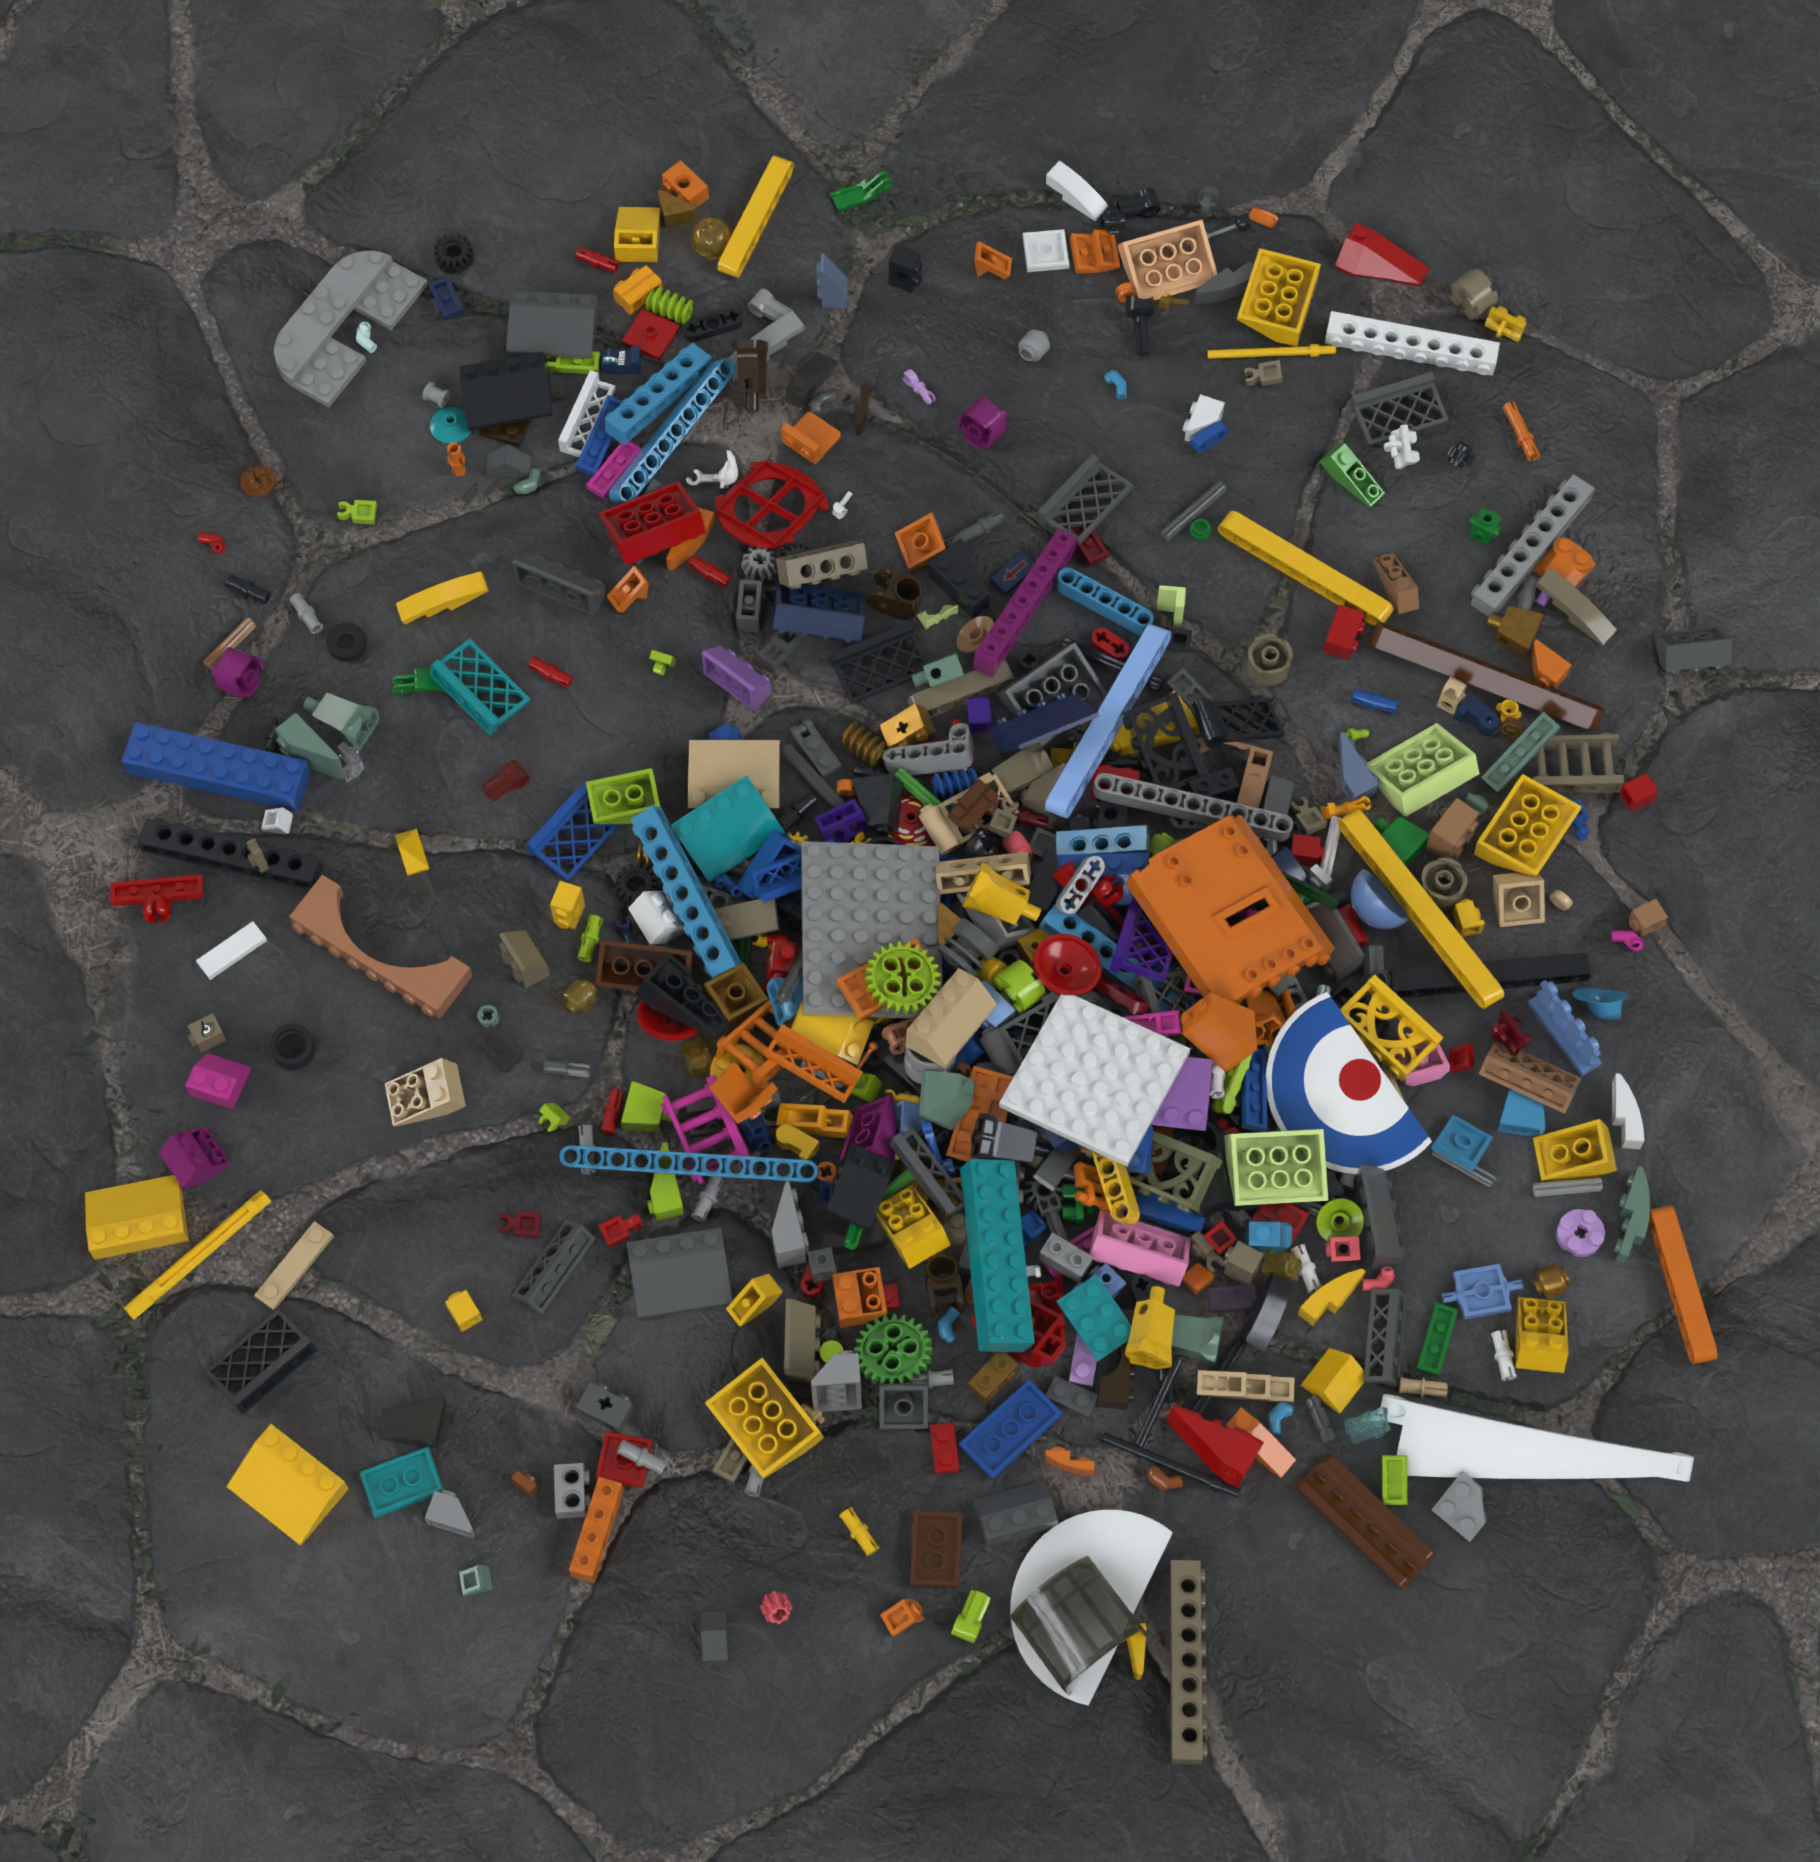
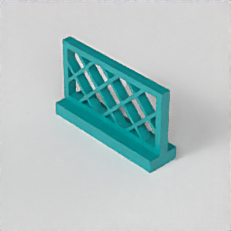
M468 639L442 660H436L431 664L429 675L490 736L497 731L501 724L530 703L531 699L471 639ZM469 647L475 653V658L462 657L463 651ZM448 662H459V671L449 670L445 665ZM462 663L475 664V672L462 671ZM478 664L487 665L491 669L490 674L478 673ZM462 676L474 677V686L465 685L462 682ZM477 678L490 679V687L477 686ZM493 679L503 680L506 683V689L493 688ZM477 692L490 693L489 701H481L477 697ZM493 693L505 694V703L492 702ZM508 695H518L522 701L518 704L508 703ZM492 707L505 708V714L498 718L492 712Z

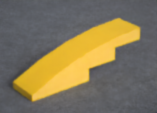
M480 571L425 589L397 602L396 606L401 621L404 624H408L423 615L429 618L446 608L452 611L489 590L484 575Z

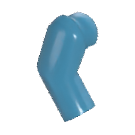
M1280 1402L1269 1412L1268 1426L1269 1432L1273 1436L1281 1435L1280 1421L1284 1417L1292 1415L1293 1407L1291 1404Z

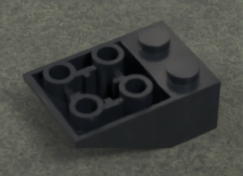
M1055 844L1052 845L1050 850H1045L1041 858L1042 864L1040 868H1035L1030 880L1032 882L1030 886L1024 887L1030 890L1028 903L1041 908L1038 919L1036 921L1030 919L1037 926L1040 925L1044 917L1056 904L1057 880L1052 876L1057 869Z

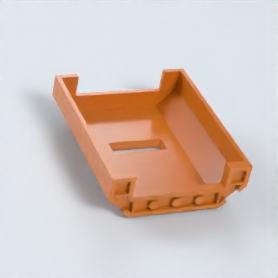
M1229 815L1155 854L1148 860L1150 864L1142 870L1137 869L1133 872L1126 883L1128 889L1203 997L1211 992L1240 1005L1243 999L1249 996L1252 998L1258 996L1263 992V988L1268 985L1270 987L1276 986L1282 981L1281 978L1286 975L1289 977L1294 976L1304 965L1311 968L1317 964L1320 966L1326 964L1331 960L1330 956L1335 950V947L1241 815H1238L1236 818L1233 815ZM1263 898L1268 903V907L1232 927L1225 920Z

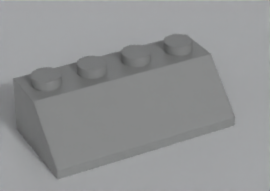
M842 1351L838 1353L839 1355H833L811 1380L813 1410L819 1409L822 1412L862 1409L858 1353Z

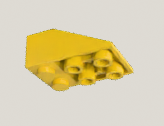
M618 208L614 237L615 260L619 262L658 263L661 208Z
M913 1185L880 1203L876 1217L909 1269L950 1246L943 1226Z
M1518 1297L1515 1337L1516 1368L1564 1373L1569 1354L1566 1302Z

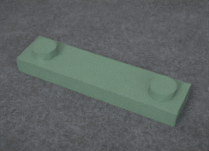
M1543 712L1481 777L1482 780L1499 794L1561 727Z

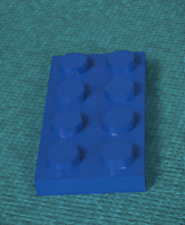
M1028 1379L959 1443V1447L991 1480H994L1061 1418L1063 1413Z

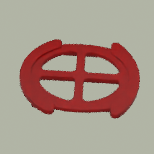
M767 460L752 462L750 464L752 472L741 478L728 491L725 497L719 495L715 499V512L722 528L734 539L746 545L764 549H777L780 546H785V543H795L793 536L809 523L817 509L821 511L828 510L826 496L817 483L809 476L795 468ZM767 479H779L786 482L770 499H766L748 488L753 483ZM793 488L800 490L804 496L805 507L800 516H796L777 505ZM740 495H744L762 506L746 523L738 520L734 511L736 499ZM769 512H773L791 522L790 526L774 532H759L754 529V526Z

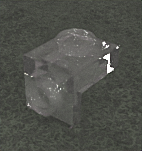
M342 742L337 748L340 757L348 764L341 770L343 778L348 782L351 779L357 778L362 773L364 766L358 750L354 746L349 747L345 742Z

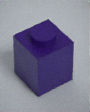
M973 697L972 699H967L966 710L970 733L990 732L991 712L989 698Z

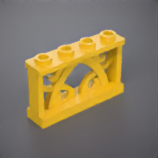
M1375 974L1340 1009L1375 1061L1382 1063L1393 1078L1399 1079L1402 1082L1439 1046L1444 1038ZM1367 992L1372 995L1368 1006L1358 1002ZM1382 1006L1389 1011L1387 1014L1380 1013L1382 1012ZM1359 1008L1366 1011V1014L1357 1013L1355 1016L1360 1017L1361 1022L1356 1023L1349 1016L1350 1010ZM1375 1017L1382 1020L1396 1017L1400 1021L1397 1028L1400 1040L1393 1041L1378 1038L1375 1029ZM1405 1027L1412 1032L1411 1034L1406 1033L1409 1039L1403 1033V1028ZM1424 1043L1427 1047L1416 1056L1413 1047ZM1404 1049L1408 1050L1411 1057L1410 1063L1402 1065L1395 1058V1055H1401L1404 1059Z

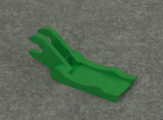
M880 172L870 181L869 179H864L861 183L854 186L841 188L836 192L830 193L837 210L840 212L877 198L878 194L890 189L893 185L888 183L893 180L885 177L889 175V172Z
M415 668L413 669V674L395 676L393 680L396 681H392L394 685L392 692L394 694H405L412 691H446L429 675L430 669Z

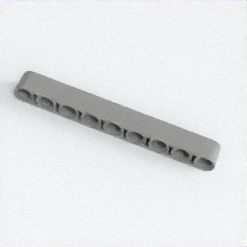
M1109 773L1099 774L1094 782L1093 793L1096 798L1103 801L1207 825H1212L1229 815H1241L1256 836L1275 841L1287 840L1293 828L1292 819L1285 814ZM1106 784L1109 786V789H1101L1099 785ZM1128 789L1131 791V794L1125 795L1121 790ZM1150 794L1154 798L1151 800H1147L1143 797V795ZM1172 799L1176 804L1169 805L1165 800ZM1194 804L1198 809L1191 810L1188 808V805ZM1216 809L1220 812V815H1213L1210 813V810ZM1261 820L1265 825L1259 826L1254 821ZM1283 825L1287 830L1281 831L1276 826Z

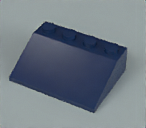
M776 580L772 619L773 629L781 633H789V631L798 632L802 636H811L812 634L819 635L824 639H833L834 637L841 638L846 642L861 641L865 619L862 592L801 584V588L788 589V586L781 585Z
M1064 692L1054 696L1055 701L1047 703V700L1034 704L1035 709L1028 711L1025 708L1015 712V717L1008 719L1007 716L994 721L996 725L989 727L998 753L1025 748L1099 717V713L1076 694L1067 695Z

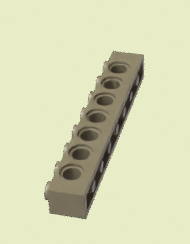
M1171 1560L1169 1565L1171 1764L1201 1765L1203 1757H1207V1742H1203V1732H1207V1717H1202V1707L1207 1706V1692H1202V1682H1206V1667H1202V1657H1206V1642L1201 1641V1632H1206V1617H1201V1608H1205L1206 1604L1205 1593H1201V1583H1205V1568H1201V1561ZM1183 1583H1190L1193 1585L1194 1591L1190 1593L1184 1592L1181 1585ZM1190 1607L1195 1615L1185 1617L1181 1609ZM1191 1632L1195 1640L1186 1642L1181 1634ZM1185 1656L1192 1657L1195 1665L1192 1667L1185 1666L1182 1663V1658ZM1185 1681L1192 1682L1195 1685V1690L1192 1692L1185 1691L1182 1683ZM1191 1706L1196 1714L1192 1717H1187L1183 1714L1182 1708ZM1186 1731H1191L1195 1734L1196 1740L1187 1742L1183 1739L1182 1734Z

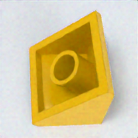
M1329 1348L1302 1382L1301 1386L1314 1396H1319L1322 1402L1338 1414H1341L1364 1384V1370L1352 1355Z

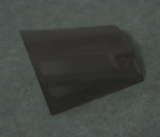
M1089 1556L1077 1560L1052 1576L1032 1592L1010 1615L1013 1622L1057 1683L1069 1696L1073 1693L1069 1685L1101 1657L1137 1632H1140L1143 1637L1148 1635Z

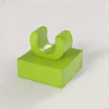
M655 650L651 651L649 657L652 661L656 662L653 672L664 676L667 666L674 668L677 660L673 656Z
M556 1103L544 1104L539 1110L543 1114L539 1119V1123L545 1124L547 1120L551 1123L547 1129L549 1132L555 1131L560 1125H566L571 1118Z

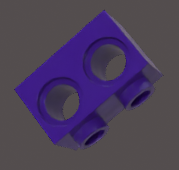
M855 799L814 817L823 842L832 839L835 843H844L854 838L860 832L865 833L869 831L863 812Z

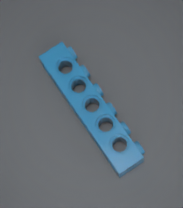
M693 342L687 348H682L673 360H669L664 365L663 369L658 373H654L648 382L643 386H639L632 396L625 398L617 409L610 411L606 415L605 432L625 446L693 386L711 363L712 357Z

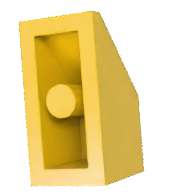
M770 1274L756 1277L750 1280L726 1310L739 1327H742L768 1309L783 1291Z

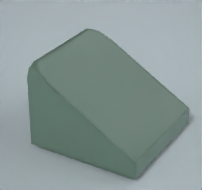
M476 1565L459 1572L463 1596L487 1592L493 1589L488 1566Z

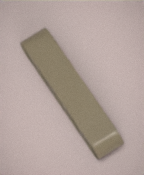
M1004 660L993 678L978 670H974L917 692L910 696L907 702L909 706L916 703L927 708L930 718L966 705L967 699H972L973 697L984 698L997 693L1016 679L1007 661Z

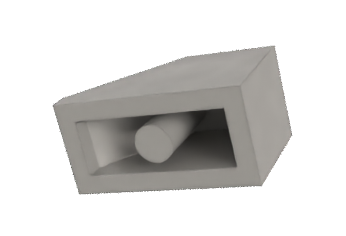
M442 1490V1493L434 1491L425 1516L426 1523L474 1539L475 1533L459 1499L456 1498V1494L447 1490Z

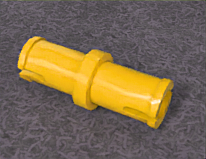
M852 1507L839 1515L850 1530V1536L852 1539L857 1540L866 1556L873 1554L880 1548L867 1531L869 1529L866 1524L863 1525Z

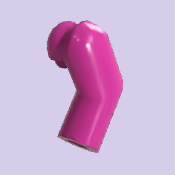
M1611 930V942H1623L1629 949L1635 952L1643 948L1642 939L1634 931Z

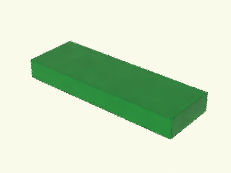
M1435 1302L1416 1371L1439 1378L1459 1309Z

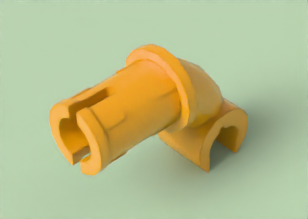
M1363 796L1354 801H1345L1342 805L1336 806L1335 803H1327L1328 806L1320 807L1322 816L1325 819H1331L1332 816L1344 817L1357 809L1362 812L1370 810L1371 805H1365L1371 802L1368 797Z

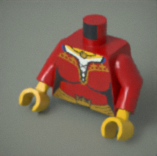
M785 934L755 935L758 936V940L752 942L753 945L762 948L769 945L764 980L760 987L765 995H768L767 983L772 978H786L796 961L797 944L792 943L790 937Z

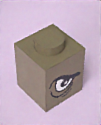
M213 1013L187 1025L191 1032L187 1036L192 1046H198L201 1053L226 1041Z

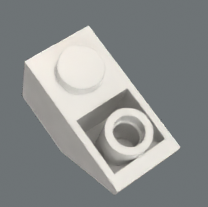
M1200 394L1198 401H1194L1191 406V418L1186 419L1183 426V431L1186 432L1185 441H1191L1198 433L1215 422L1220 421L1225 402Z

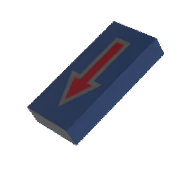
M1021 552L991 577V583L1007 595L1023 582L1035 563Z

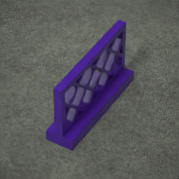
M1132 896L1109 971L1118 973L1119 968L1164 983L1173 953L1168 948L1166 942L1162 940L1159 932L1155 931L1152 927L1150 919H1146L1142 914L1144 910L1135 897ZM1145 926L1149 933L1142 935L1138 928ZM1154 938L1158 944L1150 946L1147 939ZM1140 942L1144 948L1137 950L1133 944ZM1162 949L1166 956L1159 957L1155 951ZM1149 953L1153 960L1146 962L1141 955ZM1135 957L1140 964L1135 965L1127 962V960ZM1158 965L1162 973L1153 971L1150 967Z

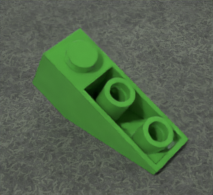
M1345 443L1332 448L1319 461L1333 479L1368 507H1371L1385 494Z

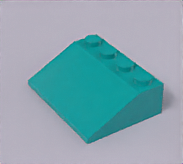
M747 775L671 824L672 829L709 883L741 863L742 860L759 851L773 828L785 834V831Z

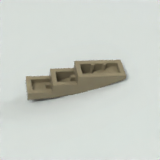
M1552 568L1539 579L1536 587L1553 599L1552 604L1569 616L1568 621L1597 643L1604 646L1616 633L1617 629L1603 613Z

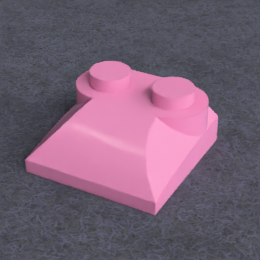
M1424 1043L1413 1047L1416 1056L1427 1047ZM1440 1044L1403 1081L1405 1085L1417 1086L1439 1080L1450 1071V1065ZM1404 1049V1059L1401 1055H1395V1058L1402 1065L1410 1063L1411 1060L1407 1049Z

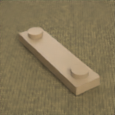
M314 1221L256 1292L255 1298L274 1311L333 1239V1234Z

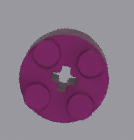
M982 396L975 400L958 417L957 426L958 429L962 428L964 431L962 436L971 445L979 449L983 447L988 449L1006 431L1007 414L1003 409L997 408L986 397Z
M226 648L219 664H216L212 669V676L215 677L216 687L241 699H244V696L250 697L260 684L261 678L258 677L259 670L263 671V663L259 657L236 648Z

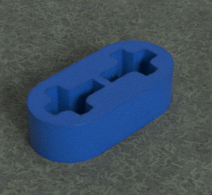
M1217 421L1198 433L1191 440L1190 445L1197 453H1201L1223 439L1229 432V428L1222 421Z

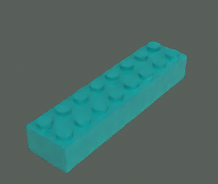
M970 1159L960 1168L979 1351L1025 1352L1035 1344L1015 1161Z

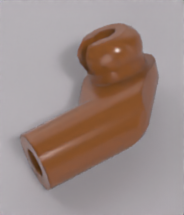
M1157 1466L1149 1468L1148 1479L1159 1490L1183 1487L1181 1475L1168 1477Z

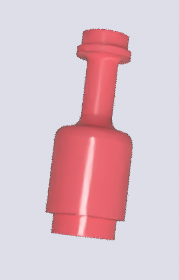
M1012 831L1009 838H1003L1002 845L1008 854L1028 852L1029 861L1032 859V848L1019 831Z

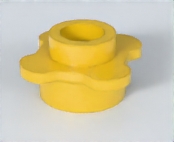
M1505 700L1496 705V710L1499 711L1502 722L1507 723L1511 719H1520L1521 712L1518 711L1519 706L1517 702Z

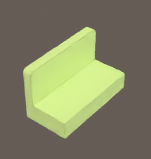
M1161 585L1159 586L1156 610L1174 612L1173 627L1181 628L1186 588Z

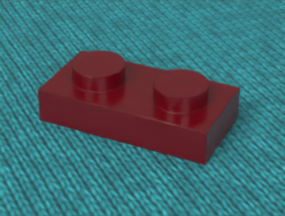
M1073 527L1071 532L1079 537L1084 532V528ZM1095 531L1080 546L1076 544L1089 567L1109 558L1107 549Z

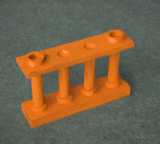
M767 997L768 1001L728 1036L724 1035L721 1037L716 1045L718 1049L715 1057L718 1060L728 1052L752 1071L753 1078L751 1083L757 1090L784 1067L767 1058L764 1064H757L735 1045L743 1039L764 1056L768 1047L750 1034V1032L754 1028L759 1027L773 1039L778 1030L765 1021L771 1013L774 1015L769 997ZM794 1020L790 1021L787 1026L791 1028ZM783 1048L773 1051L779 1056L786 1055Z

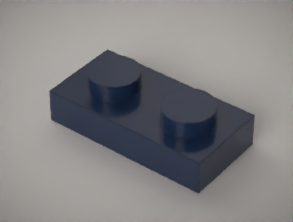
M448 276L428 283L444 321L464 314V309Z

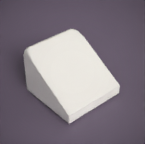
M283 807L265 810L261 830L263 832L289 834L293 814Z

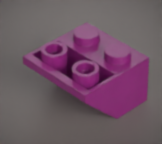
M207 1128L172 1134L159 1151V1154L182 1188L200 1185L231 1164Z

